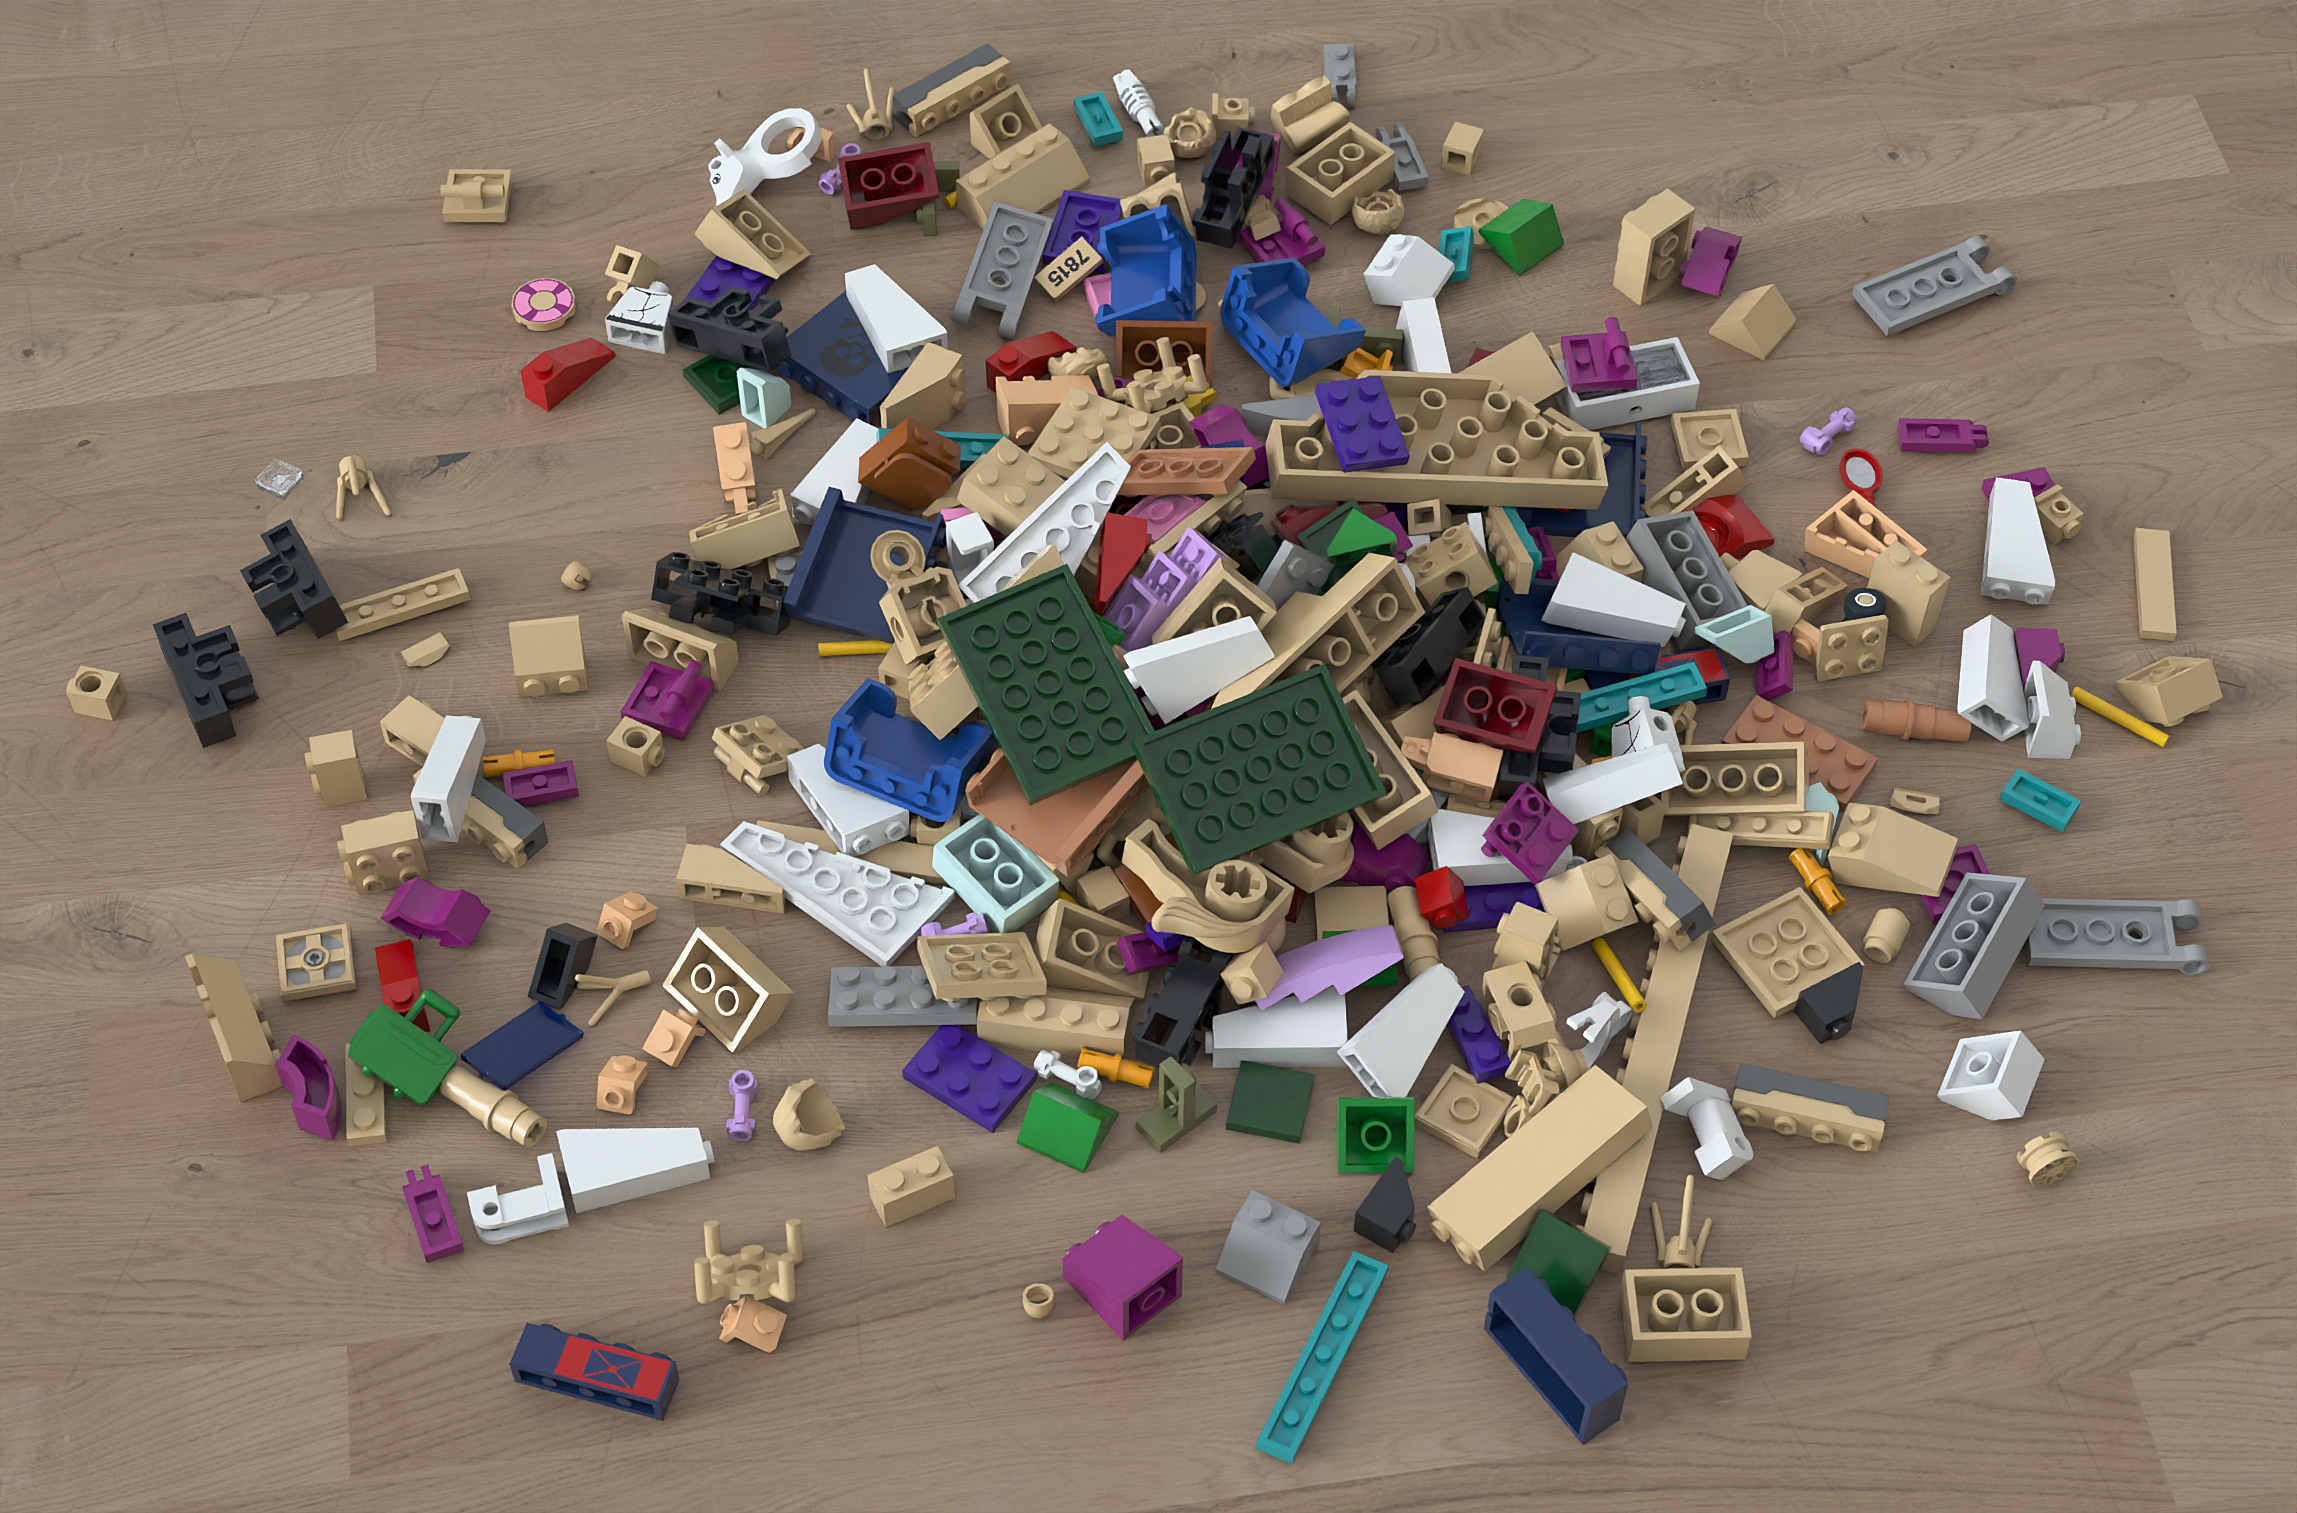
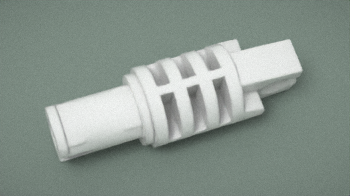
M1129 69L1115 75L1113 79L1119 93V98L1132 120L1141 124L1147 137L1155 136L1153 130L1156 131L1158 136L1162 135L1165 128L1155 114L1156 106L1143 84Z

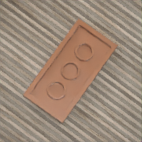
M1253 447L1136 450L1126 461L1131 466V469L1117 495H1125V497H1135L1138 495L1163 497L1168 494H1182L1185 497L1196 494L1225 495L1231 491V488L1256 460Z
M1757 695L1722 740V744L1805 742L1809 751V786L1821 782L1827 792L1835 796L1839 804V810L1842 812L1846 810L1848 803L1852 802L1874 771L1879 759Z

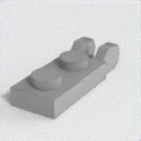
M1323 44L1324 75L1331 82V101L1338 102V94H1346L1348 107H1355L1356 73L1353 44Z
M1403 123L1394 125L1395 138L1392 139L1389 138L1383 126L1377 127V140L1396 152L1393 179L1398 191L1428 186L1429 176L1411 136L1407 134Z

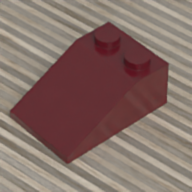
M930 142L838 158L846 211L851 230L882 225L940 198Z
M1358 502L1366 516L1372 520L1388 512L1386 507L1379 503ZM1345 503L1297 507L1291 504L1279 510L1275 514L1277 519L1270 523L1282 542L1287 540L1304 548L1297 535Z
M1455 658L1433 724L1439 734L1451 733L1458 736L1461 740L1483 743L1498 749L1536 753L1558 687L1555 684Z

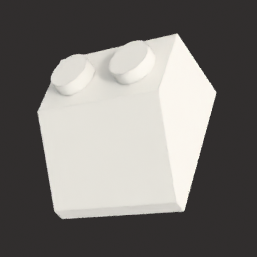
M1391 234L1365 271L1364 277L1373 304L1402 306L1403 301L1436 298L1454 271L1455 266L1453 262L1420 237Z
M2033 661L2023 689L2030 727L2024 729L2028 758L2070 759L2074 746L2079 745L2081 739L2080 725L2074 722L2076 711L2075 698L2070 697L2068 683L2041 661Z
M2021 1030L1960 1039L1937 1097L1943 1102L1991 1121L2022 1117L2045 1059Z

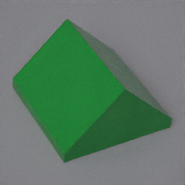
M1527 199L1520 200L1478 230V233L1519 276L1564 244L1553 204Z
M1353 508L1327 549L1328 561L1334 564L1335 567L1361 561L1368 553L1378 555L1397 552V539L1395 533Z
M1050 1083L1034 1091L1017 1139V1144L1085 1173L1117 1119L1119 1112L1087 1097L1083 1098L1077 1095V1093L1055 1083Z
M1338 1097L1336 1116L1338 1173H1384L1394 1157L1402 1160L1405 1173H1414V1097Z

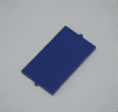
M540 1001L461 1053V1060L478 1071L479 1077H486L505 1091L582 1039L584 1032L566 1020L565 1014H558Z

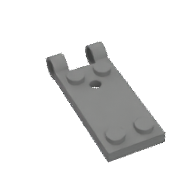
M996 201L993 202L952 317L953 322L968 326L974 304L1003 312L998 335L1014 339L1054 219ZM994 281H1001L1004 285L995 284Z
M1974 236L1966 242L1853 287L1852 296L1885 335L1889 336L1990 294L2005 295L2015 287L2017 278L2006 266H2001L1993 272L1985 274L1977 264L1987 258L1990 253V247L1980 236ZM1945 279H1951V280H1953L1954 282H1949V281H1946Z
M1284 540L1257 587L1274 600L1276 611H1278L1296 591L1317 595L1322 585L1326 582L1334 564L1294 543Z
M2041 898L2045 907L2026 940L2029 966L2180 969L2181 973L2189 976L2203 974L2210 967L2207 949L2204 946L2197 944L2176 946L2173 927L2186 931L2195 929L2202 923L2200 905L2197 901L2190 899L2180 901ZM2131 932L2138 933L2141 939L2132 938L2128 934Z

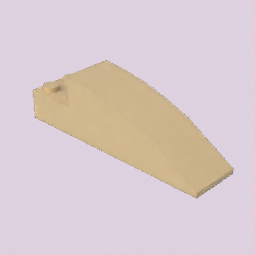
M1368 553L1323 596L1296 591L1260 631L1275 657L1220 690L1212 708L1323 664L1326 665L1340 694L1425 613L1396 558Z

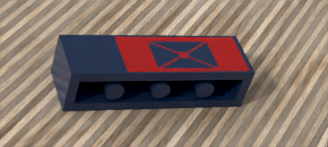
M1718 647L1696 649L1692 652L1675 655L1667 654L1658 657L1654 673L1690 662L1695 663L1707 687L1705 697L1691 700L1695 705L1726 700L1730 677ZM1586 670L1584 679L1590 690H1594L1644 675ZM1667 707L1659 709L1658 711L1667 710Z
M527 1323L510 1361L514 1381L517 1383L661 1421L665 1418L680 1380L676 1361L662 1353H651L650 1355L635 1351L631 1346L623 1343L607 1344L598 1341L588 1334L579 1333L573 1335L561 1332L560 1329L550 1324L538 1326Z

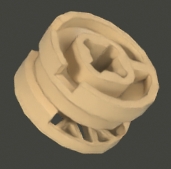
M2050 1132V1138L2043 1139L2040 1135L2024 1145L2026 1149L2024 1154L2022 1151L2018 1152L2016 1158L2022 1169L2029 1171L2028 1178L2032 1186L2043 1187L2056 1183L2069 1175L2077 1167L2079 1159L2074 1152L2069 1151L2068 1140L2062 1132Z

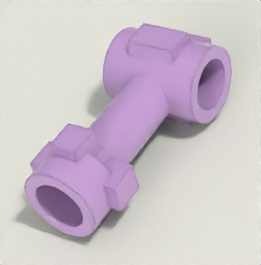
M847 144L842 148L840 157L861 154V149L856 144ZM839 164L834 170L830 169L827 173L824 172L820 176L819 187L828 195H832L837 189L840 190L842 188Z
M1847 407L1839 412L1835 411L1830 415L1831 422L1821 430L1812 426L1807 427L1800 437V442L1804 448L1812 453L1815 452L1823 456L1831 449L1833 445L1832 437L1838 432L1841 434L1845 431L1849 432L1854 428V424L1857 422L1856 415Z
M974 912L966 915L967 922L943 930L938 922L925 924L920 928V936L989 933L983 913L976 915Z
M747 1070L735 1072L729 1080L730 1095H734L735 1111L734 1119H727L726 1129L729 1132V1138L737 1142L750 1140L752 1132H755L756 1128L755 1119H749L750 1103L758 1095L759 1086L758 1080L754 1079L752 1073Z

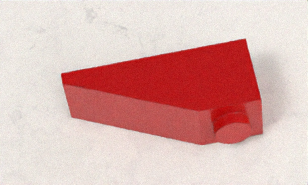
M1054 331L1009 342L985 360L986 385L996 393V377H1006L1007 381H1023L1024 376H1034L1035 381H1038L1049 373L1047 363L1051 357L1061 358L1066 352L1075 353L1076 346Z
M592 337L544 351L520 370L525 397L549 412L616 357L615 352Z
M1113 513L1106 514L1099 536L1093 612L1100 616L1104 614L1130 574H1133L1138 567L1142 555L1146 554L1151 546L1152 534L1147 533L1148 519Z
M411 939L375 947L384 1005H387L403 1017L407 1015L422 993ZM424 1006L412 1023L424 1032H429L430 1026L426 1007Z

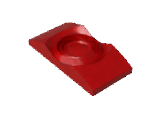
M1738 495L1707 498L1692 509L1719 557L1727 552L1738 560L1747 556L1752 550H1762L1774 544L1775 539Z

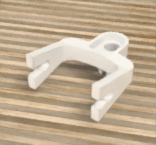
M1603 992L1596 998L1591 1008L1569 1017L1566 1022L1575 1030L1584 1026L1586 1022L1593 1023V1025H1590L1585 1030L1583 1035L1589 1042L1584 1048L1580 1049L1586 1060L1588 1070L1604 1054L1612 1037L1628 1024L1634 1013L1631 1007L1621 1000L1615 1001L1606 992Z

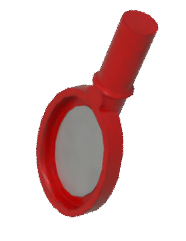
M1850 449L1843 454L1840 461L1839 472L1841 479L1851 491H1856L1876 507L1873 494L1879 490L1883 479L1880 463L1866 450Z

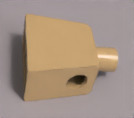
M1752 550L1741 561L1727 552L1720 557L1747 606L1752 605L1763 612L1777 588L1802 577L1800 571L1759 550Z

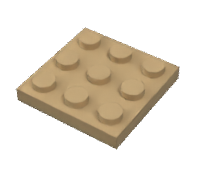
M1072 387L1028 451V454L1052 472L1070 478L1106 442L1125 461L1136 450H1146L1161 427V419L1158 416Z
M1801 887L1713 930L1710 938L1774 1019L1796 1007L1801 991L1857 962L1862 964L1863 971L1865 968L1864 962Z
M1025 932L918 936L917 950L936 999L955 1002L962 998L978 997L983 1000H994L1000 996H1016L1027 999L1035 995H1046L1047 980Z

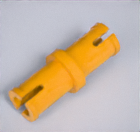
M517 749L512 754L483 755L485 778L503 776L502 773L555 763L553 749L523 753L521 749Z
M1797 848L1790 854L1789 860L1804 878L1805 888L1815 894L1828 915L1841 911L1846 906L1847 901L1831 881L1832 875L1829 870L1821 867L1810 851V848Z
M1086 1047L1082 1048L1077 1065V1070L1083 1066L1093 1067L1098 1070V1075L1108 1077L1109 1082L1116 1083L1119 1080L1142 1086L1146 1089L1150 1088L1155 1070L1154 1066L1124 1059L1123 1054L1115 1053V1056L1090 1050Z

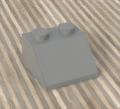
M1252 1190L1234 1219L1218 1261L1216 1273L1285 1305L1319 1245L1321 1222Z

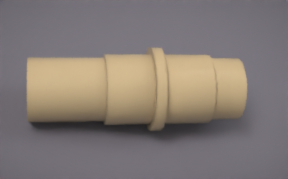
M1402 886L1391 891L1387 900L1395 925L1394 929L1396 930L1404 956L1402 960L1406 974L1412 982L1424 969L1440 964L1441 961L1437 951L1439 946L1437 935L1432 932L1429 922L1420 914L1417 889L1411 886Z
M461 1066L452 1068L442 1080L440 1086L441 1094L468 1110L470 1115L483 1122L485 1129L493 1133L499 1132L527 1148L536 1145L543 1137L547 1128L546 1119L535 1113L534 1109L521 1102L514 1092L510 1090L503 1091Z

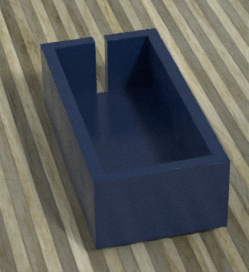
M1526 1267L1491 1290L1487 1307L1489 1311L1486 1313L1484 1324L1485 1331L1582 1445L1619 1421L1628 1388L1625 1373L1617 1364H1611L1602 1354L1599 1343L1592 1335H1586L1576 1324L1575 1316L1571 1310L1565 1305L1561 1306L1555 1300L1545 1280L1539 1276L1535 1277L1529 1268Z

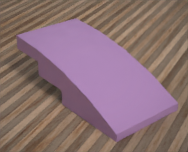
M1188 526L1171 555L1159 550L1142 579L1130 574L1103 618L1123 629L1125 638L1121 642L1120 647L1128 653L1149 646L1152 643L1154 632L1220 557L1224 561L1227 560L1201 533Z
M1392 925L1355 930L1317 940L1276 957L1284 973L1268 997L1257 999L1255 1002L1263 1011L1294 992L1299 1001L1303 1003L1331 985H1334L1340 996L1404 958L1396 930Z

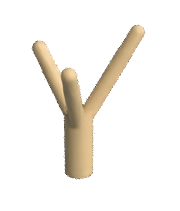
M647 970L616 979L581 974L575 976L576 981L579 982L577 984L579 990L613 988V992L589 1020L588 1024L590 1026H594L622 992L651 983Z

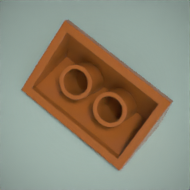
M1116 320V377L1133 381V375L1138 371L1150 369L1152 372L1162 371L1163 364L1156 341L1160 338L1168 337L1176 366L1182 367L1186 377L1190 376L1191 371L1187 358L1191 355L1199 354L1206 380L1212 386L1213 321Z

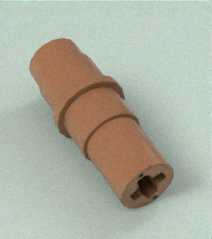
M1866 699L1861 711L1860 723L1862 730L1882 735L1899 736L1900 740L1903 741L1915 738L1966 743L1971 731V722L1959 715L1958 710L1915 704L1911 699H1906L1904 702Z

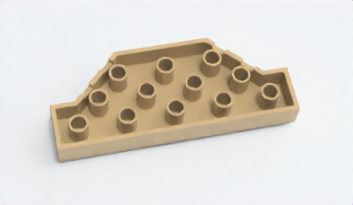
M1364 370L1356 377V379L1381 377L1410 455L1407 465L1343 473L1322 411L1317 415L1314 413L1306 421L1273 419L1266 440L1271 497L1278 499L1349 501L1355 498L1356 501L1416 503L1440 499L1444 504L1598 510L1608 488L1599 432L1567 431L1557 423L1552 425L1539 415L1541 411L1521 395L1515 397L1503 387L1504 382L1495 375Z

